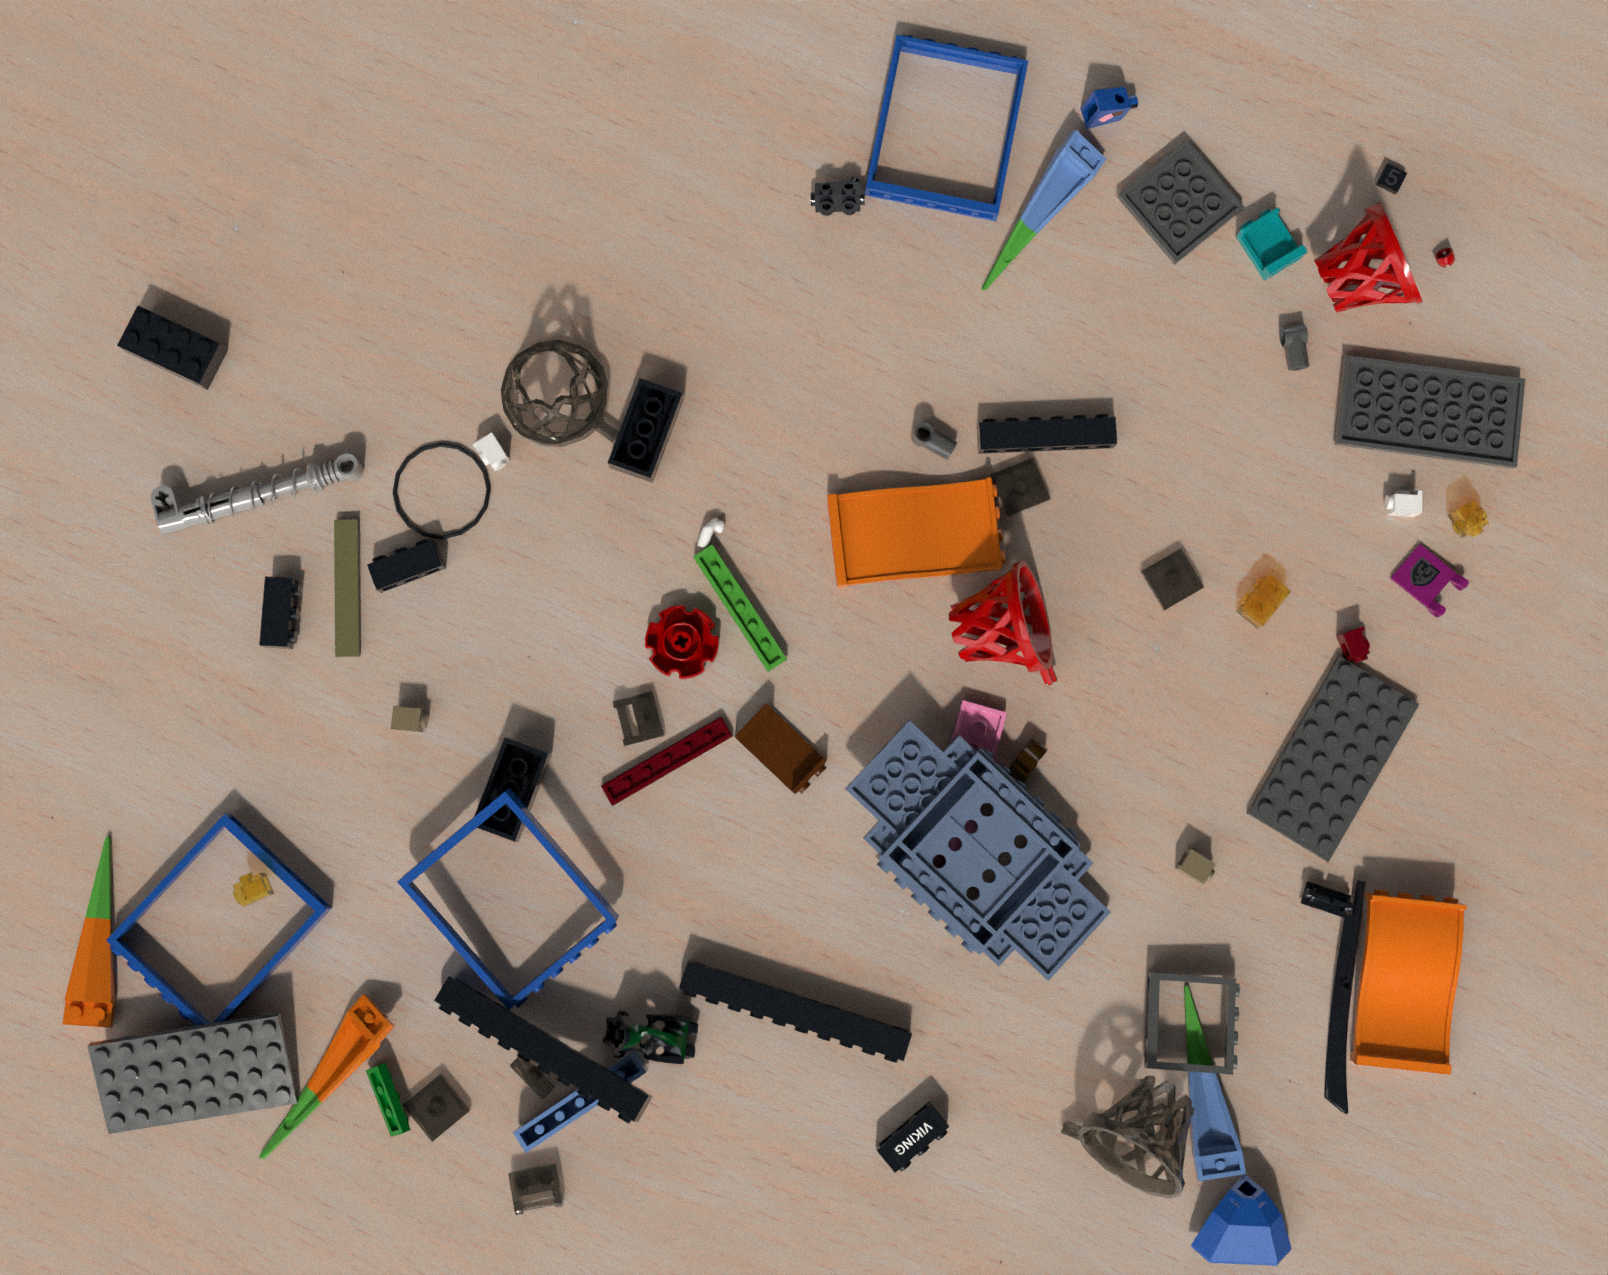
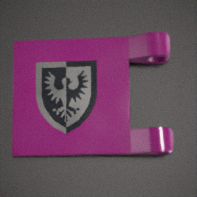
M1421 544L1416 547L1390 578L1425 606L1436 618L1442 616L1446 608L1434 601V599L1450 581L1459 591L1469 585V581L1454 572Z

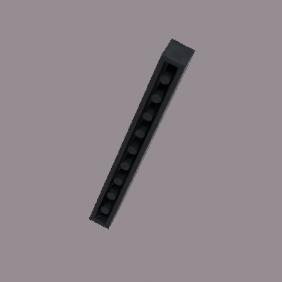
M692 960L687 961L679 989L683 990L682 994L693 998L701 995L706 997L705 1001L718 1005L719 1002L728 1004V1009L736 1012H741V1009L750 1011V1016L758 1019H763L766 1016L772 1018V1023L785 1027L787 1023L795 1026L794 1030L808 1034V1031L818 1033L817 1037L826 1041L834 1038L840 1040L839 1044L844 1047L853 1048V1045L861 1047L862 1052L873 1056L877 1052L885 1055V1060L897 1063L898 1059L904 1061L912 1036V1032Z
M448 976L434 1000L440 1004L439 1009L448 1015H451L452 1012L460 1016L458 1021L468 1027L472 1024L479 1028L477 1032L488 1039L491 1036L499 1040L497 1044L508 1051L513 1048L518 1051L517 1056L528 1063L530 1060L538 1063L537 1069L548 1075L550 1072L558 1076L557 1081L569 1087L570 1084L579 1088L577 1090L578 1094L587 1099L592 1096L599 1100L597 1105L607 1111H610L611 1108L619 1113L617 1117L630 1124L631 1121L639 1122L653 1097L455 977Z

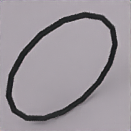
M436 443L419 448L404 460L395 475L392 493L396 511L407 527L424 537L447 539L462 535L478 524L488 508L491 488L487 470L476 455L459 445ZM438 447L458 449L473 458L483 472L486 485L484 506L476 519L461 531L445 535L426 533L412 525L401 511L397 496L399 477L408 462L421 452Z

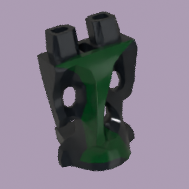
M619 1010L616 1017H607L606 1034L602 1042L613 1048V1058L624 1057L628 1051H640L644 1053V1058L648 1060L684 1064V1059L695 1057V1045L686 1044L687 1035L696 1036L698 1023L689 1021V1018L672 1014H646L648 1025L634 1022L627 1012ZM662 1021L665 1025L659 1029L655 1027V1022ZM649 1034L651 1037L642 1044V1037ZM663 1047V1053L657 1054V1048Z

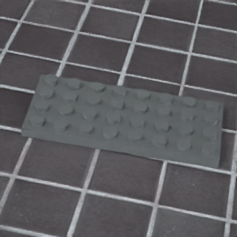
M1345 355L1343 358L1334 445L1514 469L1517 467L1525 379Z
M1337 657L1246 814L1322 860L1329 862L1417 710L1419 703L1344 658Z
M280 1012L91 1042L87 1046L108 1134L298 1103L299 1097Z

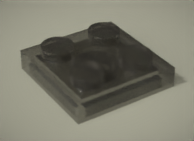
M1033 458L990 475L992 482L996 484L997 493L1007 517L1051 499Z

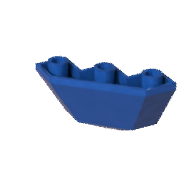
M1246 1174L1227 1192L1215 1207L1191 1244V1247L1209 1263L1277 1266L1292 1249L1282 1214L1265 1190Z

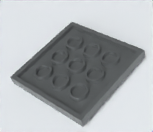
M1187 140L1128 186L1117 197L1174 265L1244 209L1242 203Z

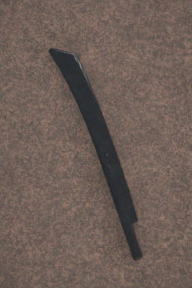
M1356 880L1352 914H1345L1332 996L1326 1058L1324 1098L1344 1114H1348L1346 1079L1348 1019L1366 881Z

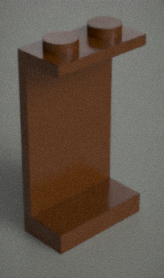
M767 703L734 736L794 794L798 791L802 794L811 785L808 780L814 774L818 777L827 768L824 765L827 760L776 714Z

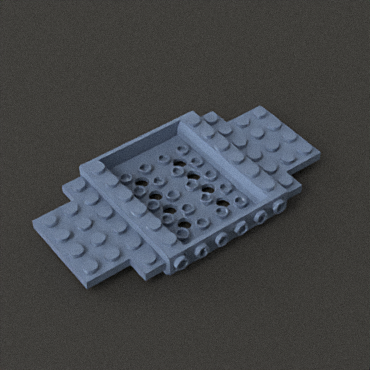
M908 720L845 787V790L878 820L863 837L878 852L875 856L879 860L877 865L886 874L891 871L896 876L894 881L903 890L908 887L913 892L911 897L920 906L925 903L930 908L928 913L937 922L942 919L947 924L945 929L954 938L959 935L964 940L961 945L970 953L975 951L980 955L984 952L997 966H1000L1016 950L1049 981L1111 913L1078 881L1093 862L1079 850L1078 847L1081 844L1076 840L1078 835L1069 827L1065 829L1059 823L1062 820L1052 811L1048 813L1043 808L1045 804L1037 796L1034 795L1032 798L1026 792L1028 788L1020 780L1015 782L1009 776L1011 771L1002 763L1000 765L996 764L993 761L995 756L988 749L984 748L982 750L977 747L973 749L960 735H957L942 751ZM984 803H990L993 806V812L989 816H983L980 812V808ZM968 820H974L977 823V830L974 833H967L964 829V825ZM1017 835H1024L1027 839V843L1023 848H1017L1014 845V839ZM953 837H958L961 840V847L956 851L951 850L948 846L949 840ZM1002 852H1008L1011 856V861L1007 865H1001L998 861V856ZM938 854L945 857V865L941 868L934 867L932 863L934 856ZM987 869H991L995 873V878L990 883L984 882L982 878L983 872ZM972 886L977 887L979 890V896L975 900L968 899L966 895L968 888Z

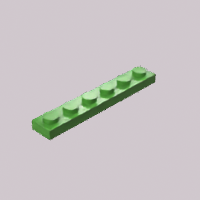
M710 545L693 556L767 672L785 662L787 658L714 546Z

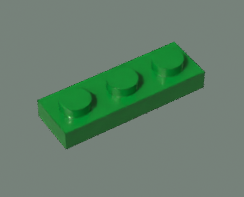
M386 1063L367 1069V1076L390 1136L393 1137L411 1130L408 1124V1117L403 1111L399 1093L395 1090L391 1079L392 1075Z

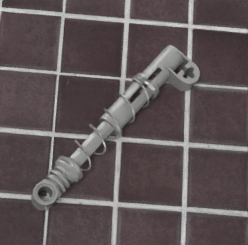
M343 453L334 462H325L323 466L316 463L307 464L306 472L300 468H295L292 476L285 479L279 474H274L271 483L263 485L261 482L254 480L251 485L242 488L233 486L228 492L222 494L211 493L208 498L201 496L195 502L185 505L182 504L180 495L171 488L164 485L158 486L152 491L151 502L159 530L163 535L199 524H214L216 519L229 515L233 518V514L252 509L254 512V508L265 505V501L269 499L275 505L276 497L289 493L296 499V491L309 487L313 488L314 492L317 493L324 490L328 483L330 485L334 484V482L339 483V479L340 481H356L363 474V466L354 455ZM348 464H354L350 471H345V467ZM296 470H300L302 472L301 474L294 476ZM275 476L281 478V480L273 482ZM164 502L168 503L173 508L169 509V506L166 505Z

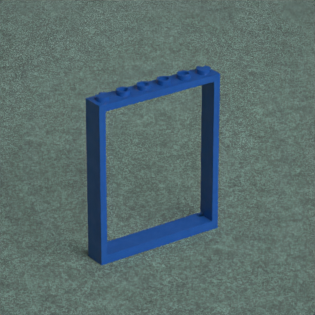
M897 35L866 183L865 196L996 222L1028 61L1017 56H1002L998 52H982L974 47L962 48L954 43L942 44L937 43L933 39L927 38L922 40L914 38L912 35ZM900 52L1018 75L993 204L874 181Z
M510 788L506 789L397 881L508 1010L514 1006L518 1008L528 999L526 996L530 992L534 991V993H537L546 985L544 981L550 976L555 978L564 970L562 967L568 961L571 964L582 955L580 953L581 950L586 946L588 949L593 947L600 940L598 938L599 935L603 932L606 934L611 932L617 926L616 921L619 917L618 913ZM504 804L511 808L605 918L602 923L513 996L413 883V880Z
M224 814L106 940L111 945L110 949L116 955H122L128 961L127 965L133 971H139L145 977L144 981L150 987H156L162 993L161 997L169 1004L173 1003L179 1009L178 1013L186 1020L190 1019L196 1026L209 1024L210 1022L121 938L224 828L232 833L315 912L212 1023L228 1021L332 909L328 903L232 814Z

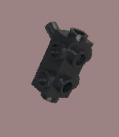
M852 177L849 182L815 183V192H811V206H815L816 213L820 212L825 216H829L833 212L853 215L855 212H860V205H865V191H860V182L857 177Z

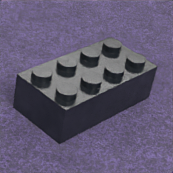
M139 305L136 307L117 344L126 353L206 390L209 389L228 351L220 343Z
M639 378L608 460V465L611 469L653 483L684 401L683 393Z
M505 737L475 815L508 788L531 811L552 754ZM504 804L477 828L508 840L519 842L525 825L511 808Z

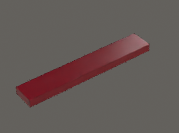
M719 717L601 785V788L611 805L614 806L733 736L722 717Z

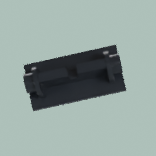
M1308 881L1306 882L1301 904L1345 918L1347 911L1351 912L1353 908V903L1350 902L1351 895Z

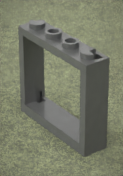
M1148 972L1144 1067L1149 1069L1233 1075V1069H1237L1238 1063L1237 1055H1234V1045H1238V1031H1235V1021L1239 1019V1008L1235 1007V999L1239 997L1240 985L1236 983V978ZM1160 980L1227 985L1224 1066L1157 1061Z

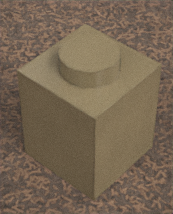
M393 706L391 729L423 733V728H426L428 724V714H425V709Z
M1186 849L1175 869L1194 881L1204 884L1205 881L1209 882L1213 877L1215 863L1192 849Z

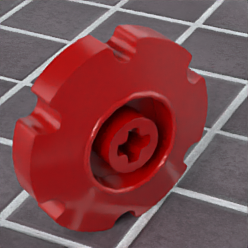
M684 605L672 606L659 613L661 617L660 622H651L646 631L645 648L653 650V655L649 657L650 662L665 676L670 677L672 673L677 672L681 680L691 679L705 672L704 663H713L719 649V637L711 634V630L715 628L713 621L707 614L697 608H694L690 613L686 612ZM680 637H683L684 640H688V642L685 643L686 647L681 648L680 645H676V643L679 642Z

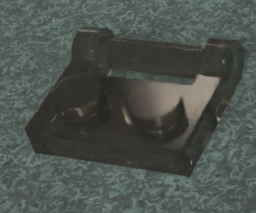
M653 691L612 702L614 709L618 713L624 736L622 740L624 747L664 736ZM632 705L640 734L638 736H633L625 706Z
M556 1163L508 1173L516 1215L524 1214V1211L554 1205L556 1208L563 1206V1196ZM549 1190L553 1192V1196L524 1202L521 1200V1196Z

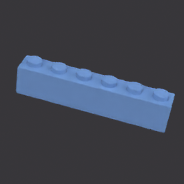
M638 1051L630 1052L607 1068L630 1083L648 1071V1067ZM576 1088L519 1126L513 1134L525 1153H527L596 1107L599 1100L592 1096L589 1099L577 1093L579 1088Z

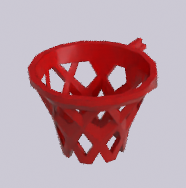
M1381 202L1365 208L1366 216L1340 242L1314 259L1324 283H1331L1326 291L1334 303L1333 307L1336 312L1382 303H1417V305L1423 303ZM1367 233L1362 243H1359L1361 236ZM1371 259L1383 260L1376 270L1368 267ZM1347 261L1343 268H1338L1342 262ZM1350 285H1358L1355 290H1346ZM1381 287L1392 289L1393 291L1384 293L1378 291V289Z
M1024 560L1014 563L1008 573L991 582L973 596L950 606L952 611L949 612V621L962 623L951 635L954 643L966 646L958 651V655L965 662L997 661L1023 665L1027 667L1028 672L1040 671L1044 684L1049 686L1053 685V682H1057L1052 666L1053 648L1046 607L1037 580L1030 566ZM1020 592H1024L1026 595L1022 601ZM981 602V604L978 607H971L974 604ZM1002 603H1007L1008 609L1002 607ZM1028 605L1030 610V617L1024 615L1023 613L1024 610L1028 607ZM991 617L1000 618V619H999V621L997 622V621H995L994 619H992ZM1027 624L1032 626L1033 633L1029 635ZM967 633L980 637H978L977 639H972L962 636V634ZM1021 651L1024 657H1022V656H1020V655H1018V654H1016V653H1018V652Z

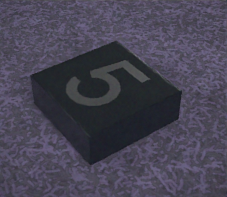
M1387 163L1375 185L1396 194L1407 173Z

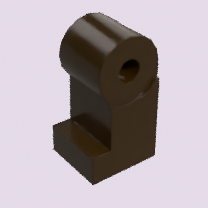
M1032 738L1007 767L1011 771L1010 775L1024 783L1048 749Z

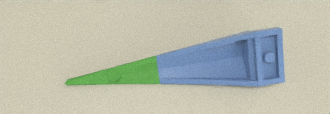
M1072 130L1061 147L1056 150L981 290L988 289L1037 233L1095 177L1105 162L1106 158L1077 130Z
M1185 985L1184 1000L1188 1064L1213 1065L1189 987ZM1188 1071L1192 1155L1197 1180L1204 1181L1246 1174L1242 1149L1216 1073Z

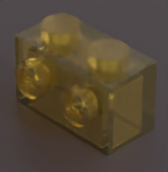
M1271 574L1264 577L1259 576L1252 585L1254 590L1249 595L1246 593L1238 602L1240 607L1236 612L1257 629L1265 625L1291 592Z

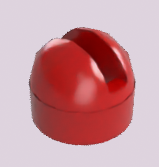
M1444 248L1435 254V259L1439 266L1446 268V265L1452 266L1454 263L1455 254L1452 248Z

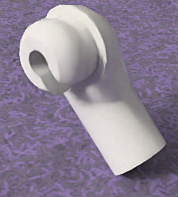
M713 518L702 528L697 545L707 548L714 531L718 533L723 532L725 522L719 521V518Z

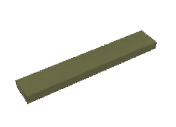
M334 520L335 657H360L359 520Z

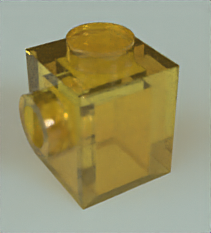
M252 872L239 877L240 882L233 885L235 890L233 891V896L242 907L252 905L275 894L266 873H258L254 876Z

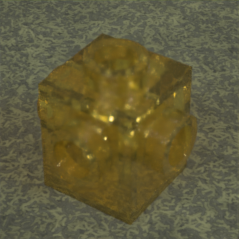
M1475 500L1464 504L1448 514L1453 530L1461 538L1468 535L1473 538L1484 531L1482 527L1489 524L1486 512L1478 506Z

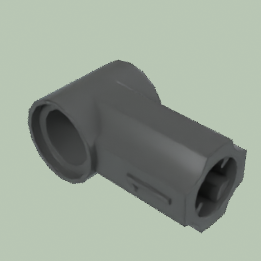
M1306 325L1281 327L1279 337L1282 347H1285L1288 371L1308 368L1309 360L1306 348L1308 331Z
M927 422L919 423L911 434V439L915 445L923 446L945 460H948L958 443L935 430ZM925 430L928 438L921 439L917 431Z

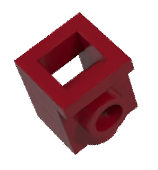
M1364 626L1336 636L1345 660L1350 661L1354 659V662L1358 663L1368 659L1367 654H1370V644L1367 637L1362 634V631L1366 630Z

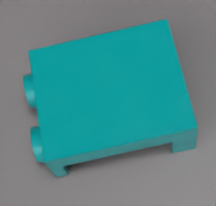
M1270 208L1265 210L1258 216L1259 219L1254 222L1248 220L1239 227L1241 230L1235 236L1264 281L1299 261L1308 252L1304 245L1297 246L1278 216L1280 213L1279 208L1272 211Z

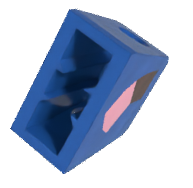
M1125 87L1094 90L1080 108L1086 129L1122 120L1130 109L1138 107V98L1135 94L1128 96Z

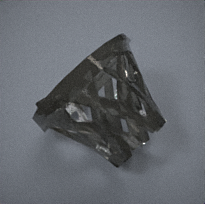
M562 340L538 342L520 352L511 361L506 369L501 386L503 411L513 428L522 437L541 446L564 447L582 441L594 431L611 443L617 439L619 431L603 420L609 401V384L603 366L587 349L578 344ZM555 352L565 357L575 374L571 378L569 385L570 395L559 396L555 399L552 406L543 400H530L523 385L520 383L521 370L533 355ZM568 352L579 354L581 357L584 358V363L570 355ZM576 363L583 366L582 370L579 369ZM588 372L594 377L597 390L592 393L586 382ZM513 383L515 386V403L510 401V391ZM580 383L585 386L588 394L579 396L578 385ZM519 393L524 404H519ZM589 402L591 412L585 420L576 419L579 406ZM563 404L572 405L570 417L559 413ZM537 408L547 413L541 421L535 414V409ZM521 411L530 413L538 424L532 428L526 426L523 422ZM554 420L568 423L565 432H552L547 425ZM543 429L546 432H538V430Z
M1147 1075L1144 1079L1141 1078L1110 1109L1102 1114L1092 1112L1085 1119L1082 1126L1070 1121L1062 1124V1134L1079 1140L1083 1148L1094 1160L1123 1182L1153 1196L1170 1199L1181 1195L1185 1186L1183 1167L1187 1135L1195 1108L1191 1107L1192 1100L1187 1095H1183L1176 1100V1086L1170 1082L1165 1081L1154 1088L1155 1077ZM1166 1092L1167 1105L1159 1103L1154 1106L1153 1099ZM1138 1110L1136 1116L1123 1121L1127 1112ZM1154 1125H1160V1130L1155 1133ZM1117 1136L1132 1142L1134 1150L1121 1157L1116 1154L1114 1147ZM1146 1153H1149L1161 1163L1152 1176L1146 1174L1144 1157ZM1136 1159L1137 1169L1128 1162ZM1164 1170L1167 1180L1158 1178Z

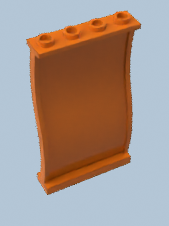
M989 477L983 480L827 495L837 588L885 581L1000 571L1002 564H1005L1004 551H1000L999 542H1002V530L997 528V519H1000L999 507L994 504V497H997L996 484H992V479Z
M1374 889V893H1366V937L1356 998L1353 1051L1350 1053V1060L1356 1065L1451 1075L1452 1065L1449 1063L1451 1021L1461 964L1464 910L1467 909V905L1459 903L1458 898L1444 897V901L1435 900L1436 896L1421 894V898H1412L1411 893L1397 892V896L1389 895V891Z

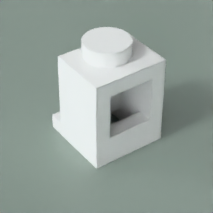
M493 433L472 444L478 453L482 451L479 456L486 466L490 464L494 471H498L506 466L509 458Z
M1401 490L1396 491V494L1386 495L1384 506L1387 509V515L1415 517L1421 514L1423 491L1418 490L1410 494V491Z

